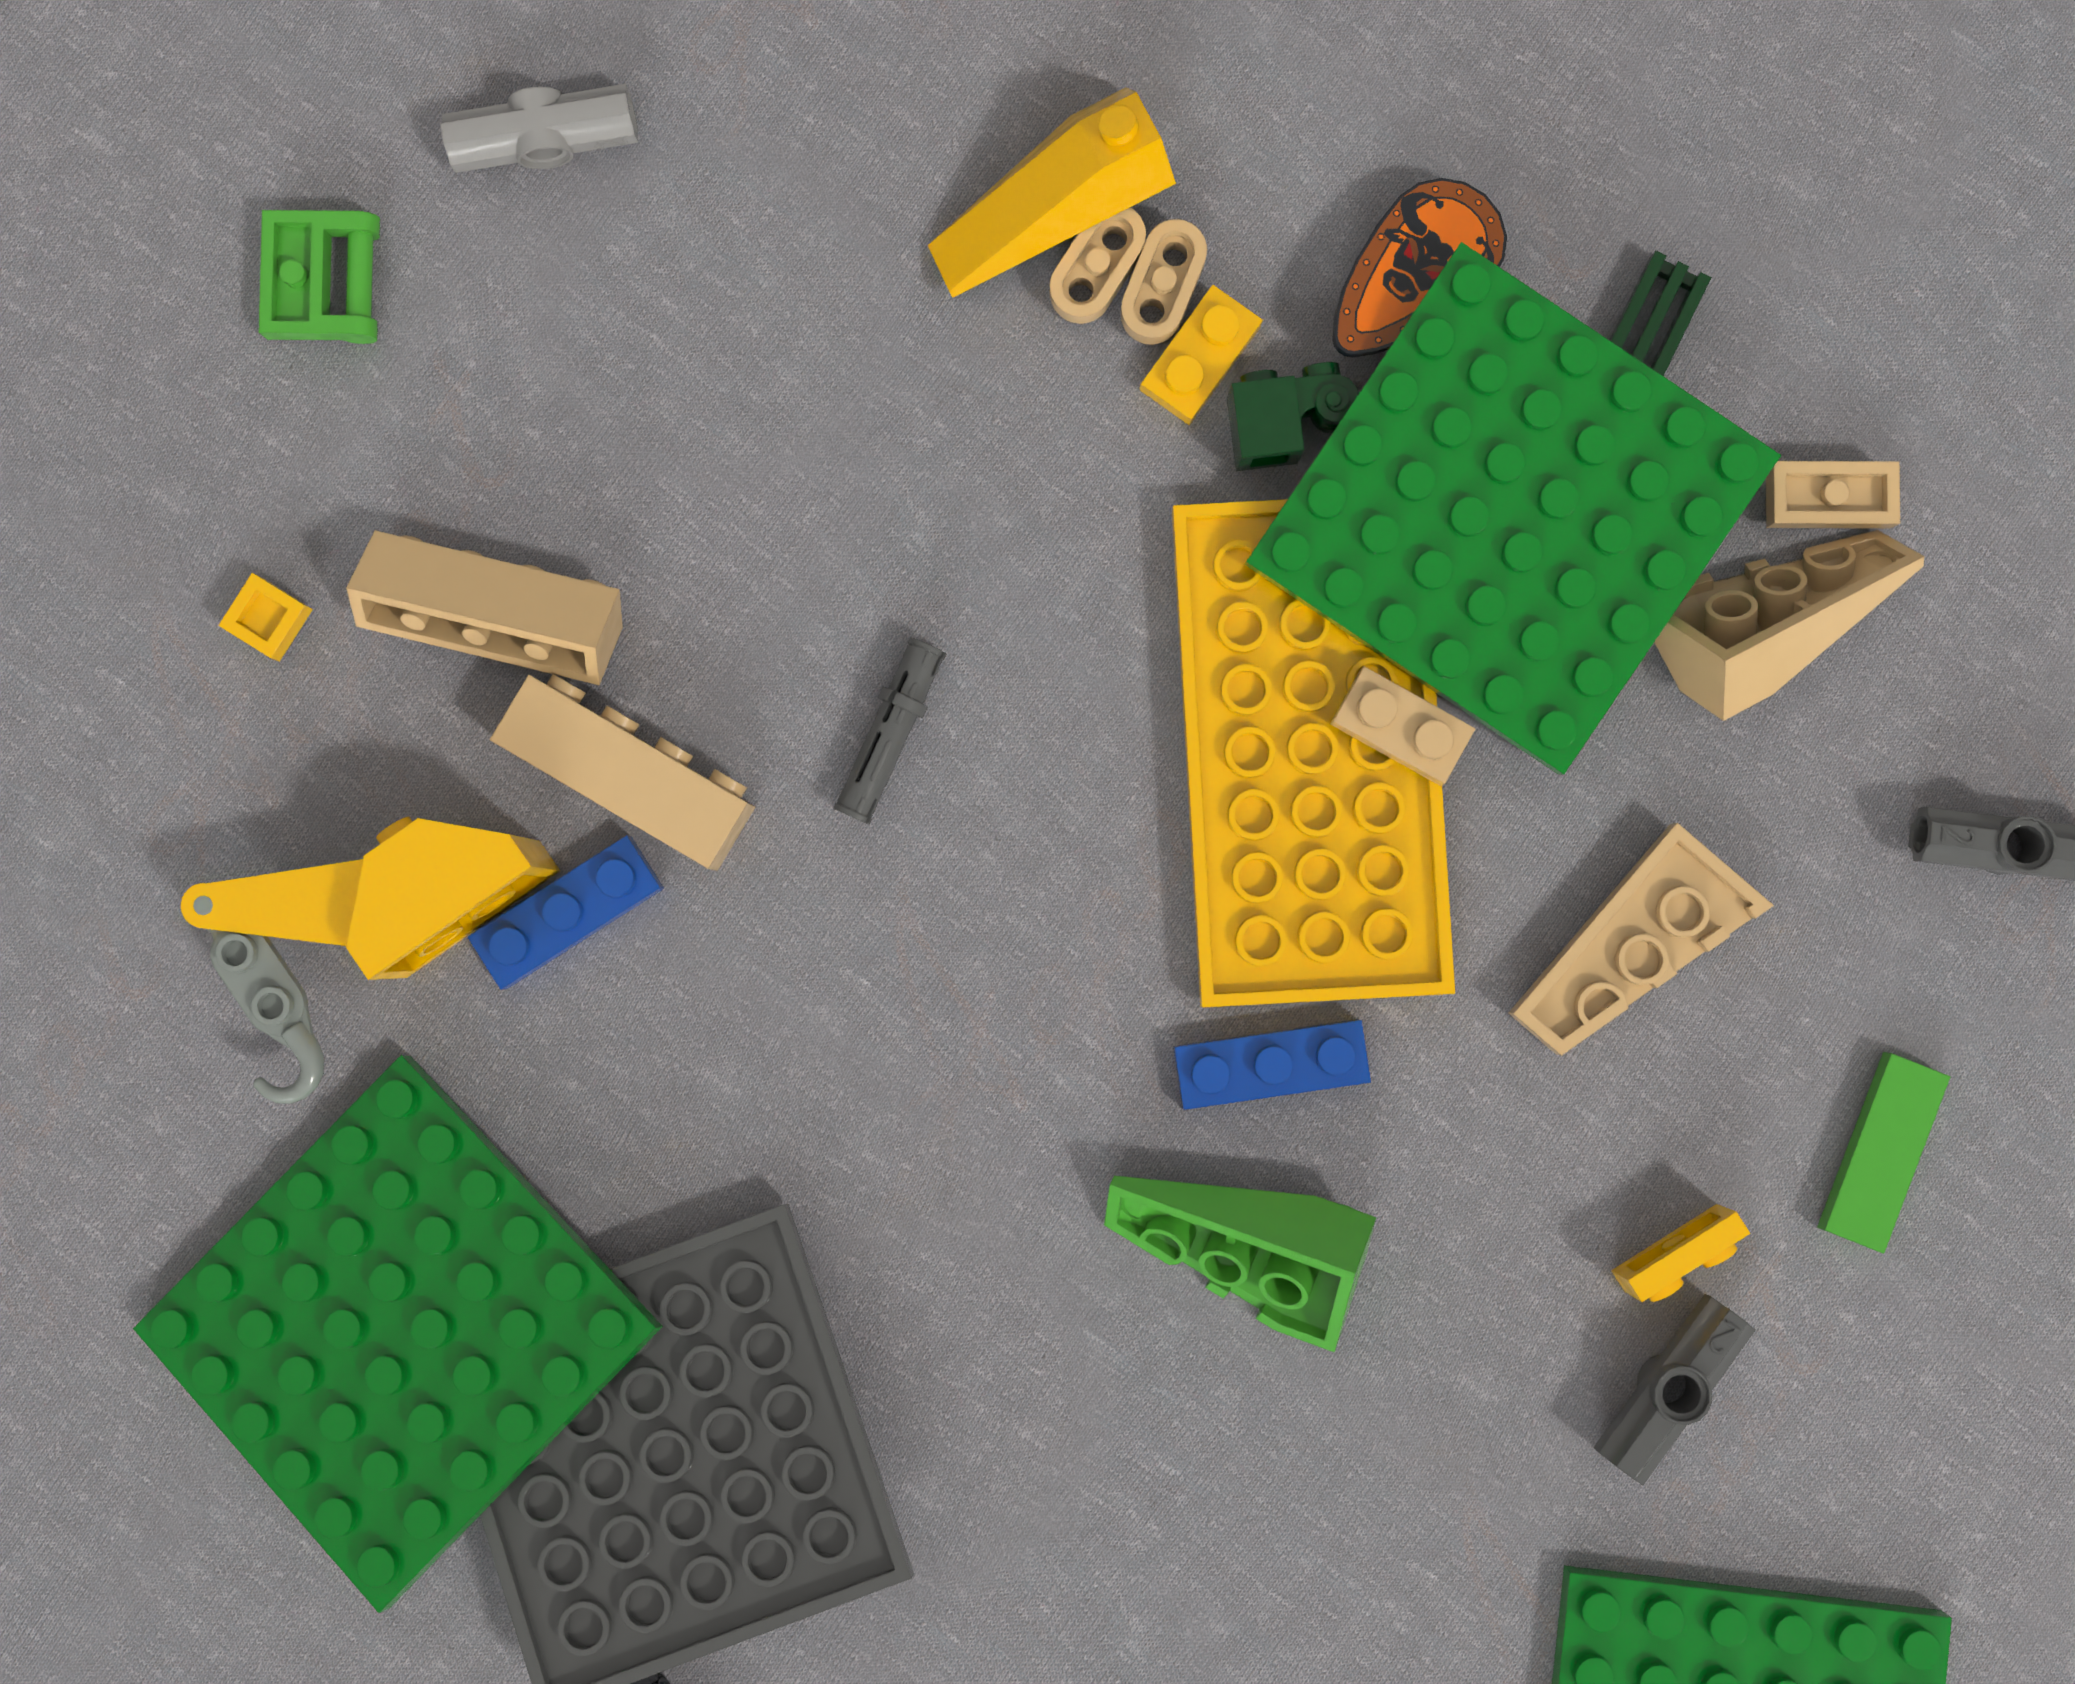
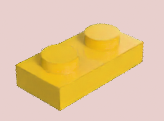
M1212 285L1140 384V391L1190 426L1261 328L1263 319L1215 285Z
M1715 1204L1611 1271L1625 1293L1640 1302L1648 1298L1651 1302L1659 1301L1679 1290L1684 1284L1681 1277L1700 1265H1703L1705 1268L1713 1267L1729 1259L1738 1249L1735 1243L1751 1233L1737 1211Z

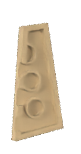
M1670 824L1508 1013L1551 1051L1562 1056L1626 1011L1628 1006L1653 988L1660 987L1677 975L1678 970L1702 953L1711 951L1730 937L1729 934L1749 920L1756 919L1774 905L1680 824Z

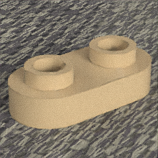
M1128 208L1077 234L1055 268L1050 280L1051 303L1055 311L1063 319L1077 324L1095 321L1105 313L1137 264L1146 239L1144 222L1135 210ZM1110 234H1117L1125 240L1126 244L1119 250H1110L1103 244V239ZM1084 285L1091 290L1092 296L1084 302H1078L1071 298L1069 292L1074 286Z
M1180 219L1164 221L1153 228L1146 239L1121 305L1122 325L1129 336L1140 343L1149 345L1163 343L1174 336L1180 327L1204 268L1207 255L1205 238L1201 231L1192 223ZM1169 250H1178L1183 253L1186 261L1179 266H1172L1165 262L1163 255ZM1146 306H1155L1161 310L1163 317L1158 322L1149 323L1141 317L1140 311Z

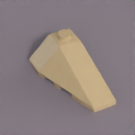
M1879 530L1808 547L1803 553V559L1775 566H1770L1766 559L1745 563V574L1714 581L1709 573L1702 574L1698 577L1654 643L1679 690L1725 721L1776 693L1924 566L1925 556Z

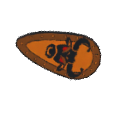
M1438 178L1418 182L1396 199L1376 225L1341 289L1334 314L1332 336L1333 345L1338 353L1345 357L1353 358L1378 354L1389 350L1461 242L1497 266H1501L1505 258L1507 234L1501 213L1486 194L1466 182Z

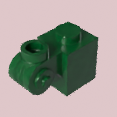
M1322 362L1306 366L1302 369V377L1295 378V375L1278 377L1275 370H1258L1242 375L1240 382L1231 384L1227 396V406L1236 472L1297 464L1304 452L1301 421L1305 418L1310 417L1315 427L1325 433L1334 432L1359 394L1354 383L1349 378L1340 375L1339 363Z

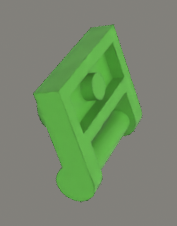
M262 210L259 333L267 340H343L356 344L377 342L378 322L372 318L373 241L380 238V217L364 211ZM332 237L348 238L346 315H330Z

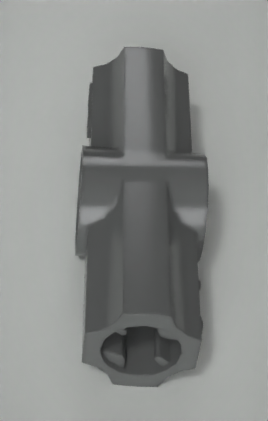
M1933 807L1918 808L1917 816L1910 825L1908 846L1911 848L1913 861L1986 870L1996 875L2021 874L2075 881V825L2046 822L2034 816L2005 817ZM2012 831L2018 835L2021 841L2022 850L2017 860L2012 858L2007 850V840Z
M1704 1294L1660 1355L1651 1357L1642 1365L1637 1375V1388L1593 1448L1643 1486L1685 1427L1700 1421L1708 1413L1712 1404V1390L1756 1330L1713 1297ZM1684 1375L1686 1382L1683 1395L1676 1401L1665 1403L1663 1400V1388L1666 1382L1674 1376Z

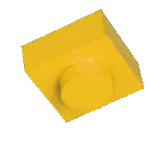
M251 573L218 626L269 658L280 662L313 609L264 578Z

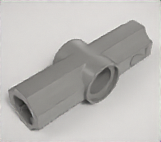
M627 84L566 94L551 87H529L512 93L506 104L442 114V123H440L443 144L450 166L455 173L519 163L522 167L530 169H552L569 163L573 159V153L638 143L639 134L636 114Z

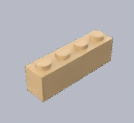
M376 530L346 587L356 627L596 685L601 683L623 628L620 589L605 586L595 580H579L546 572L533 565H517L484 557L480 553L471 550L459 551L426 543L413 536H397Z
M552 674L547 684L528 675L489 740L707 869L718 871L755 809V806L741 799L747 787L716 769L713 770L709 779L687 767L693 755L660 737L655 747L634 736L640 724L607 705L601 715L580 704L586 693L555 674Z

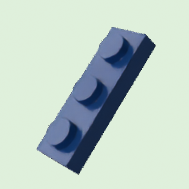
M626 835L469 935L468 939L500 990H506L665 888L632 836Z
M1359 1019L1173 1046L1183 1110L1371 1083L1362 1020Z

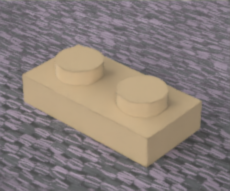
M1777 461L1766 477V528L1891 529L1900 524L1899 462Z
M1365 666L1360 669L1330 725L1439 786L1446 783L1476 729Z

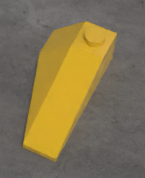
M1125 87L1068 117L928 244V248L952 298L1176 184L1161 136L1137 92Z

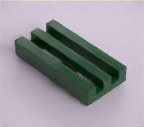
M1655 251L1649 257L1609 340L1622 348L1656 277L1659 276L1667 280L1631 353L1632 356L1643 362L1679 287L1688 290L1650 367L1664 376L1712 277L1702 272L1696 276L1687 271L1689 266L1679 261L1673 265L1665 261L1667 255Z

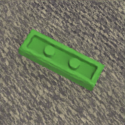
M1882 1053L1817 1228L1877 1252L1885 1253L1951 1076L1893 1053Z

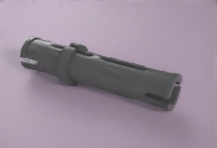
M910 637L903 658L889 687H882L878 699L882 700V703L833 809L870 825L871 818L896 766L907 737L917 717L923 718L928 707L923 703L935 675L947 655L945 652L928 643Z

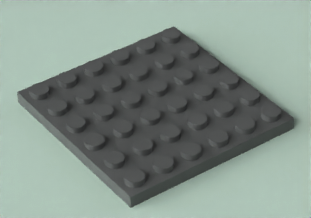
M789 1204L777 1206L610 1268L663 1327L480 1515L531 1684H630L912 1579L914 1571Z

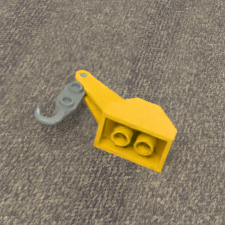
M405 817L382 830L376 836L380 845L369 851L360 860L232 880L199 883L191 886L182 897L181 912L189 924L211 932L213 942L210 957L214 969L253 1026L291 1049L300 1063L299 1077L290 1086L276 1087L264 1078L258 1077L253 1082L254 1088L264 1098L272 1102L292 1104L307 1098L318 1087L324 1074V1055L319 1042L313 1034L307 995L268 937L346 946V949L368 980L408 978L560 872V869L539 840L420 818L412 821L410 817Z

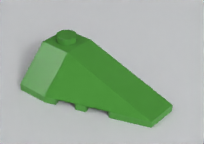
M1114 1175L1109 1187L1104 1226L1168 1265H1176L1183 1262L1209 1279L1205 1288L1221 1298H1224L1229 1291L1259 1309L1256 1319L1271 1329L1335 1352L1366 1259L1377 1217L1315 1195Z

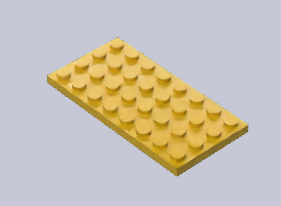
M1288 499L1173 505L1172 526L1200 1007L1455 994L1442 785L1439 786L1330 725L1360 669L1364 666L1437 707L1436 692L1244 565Z

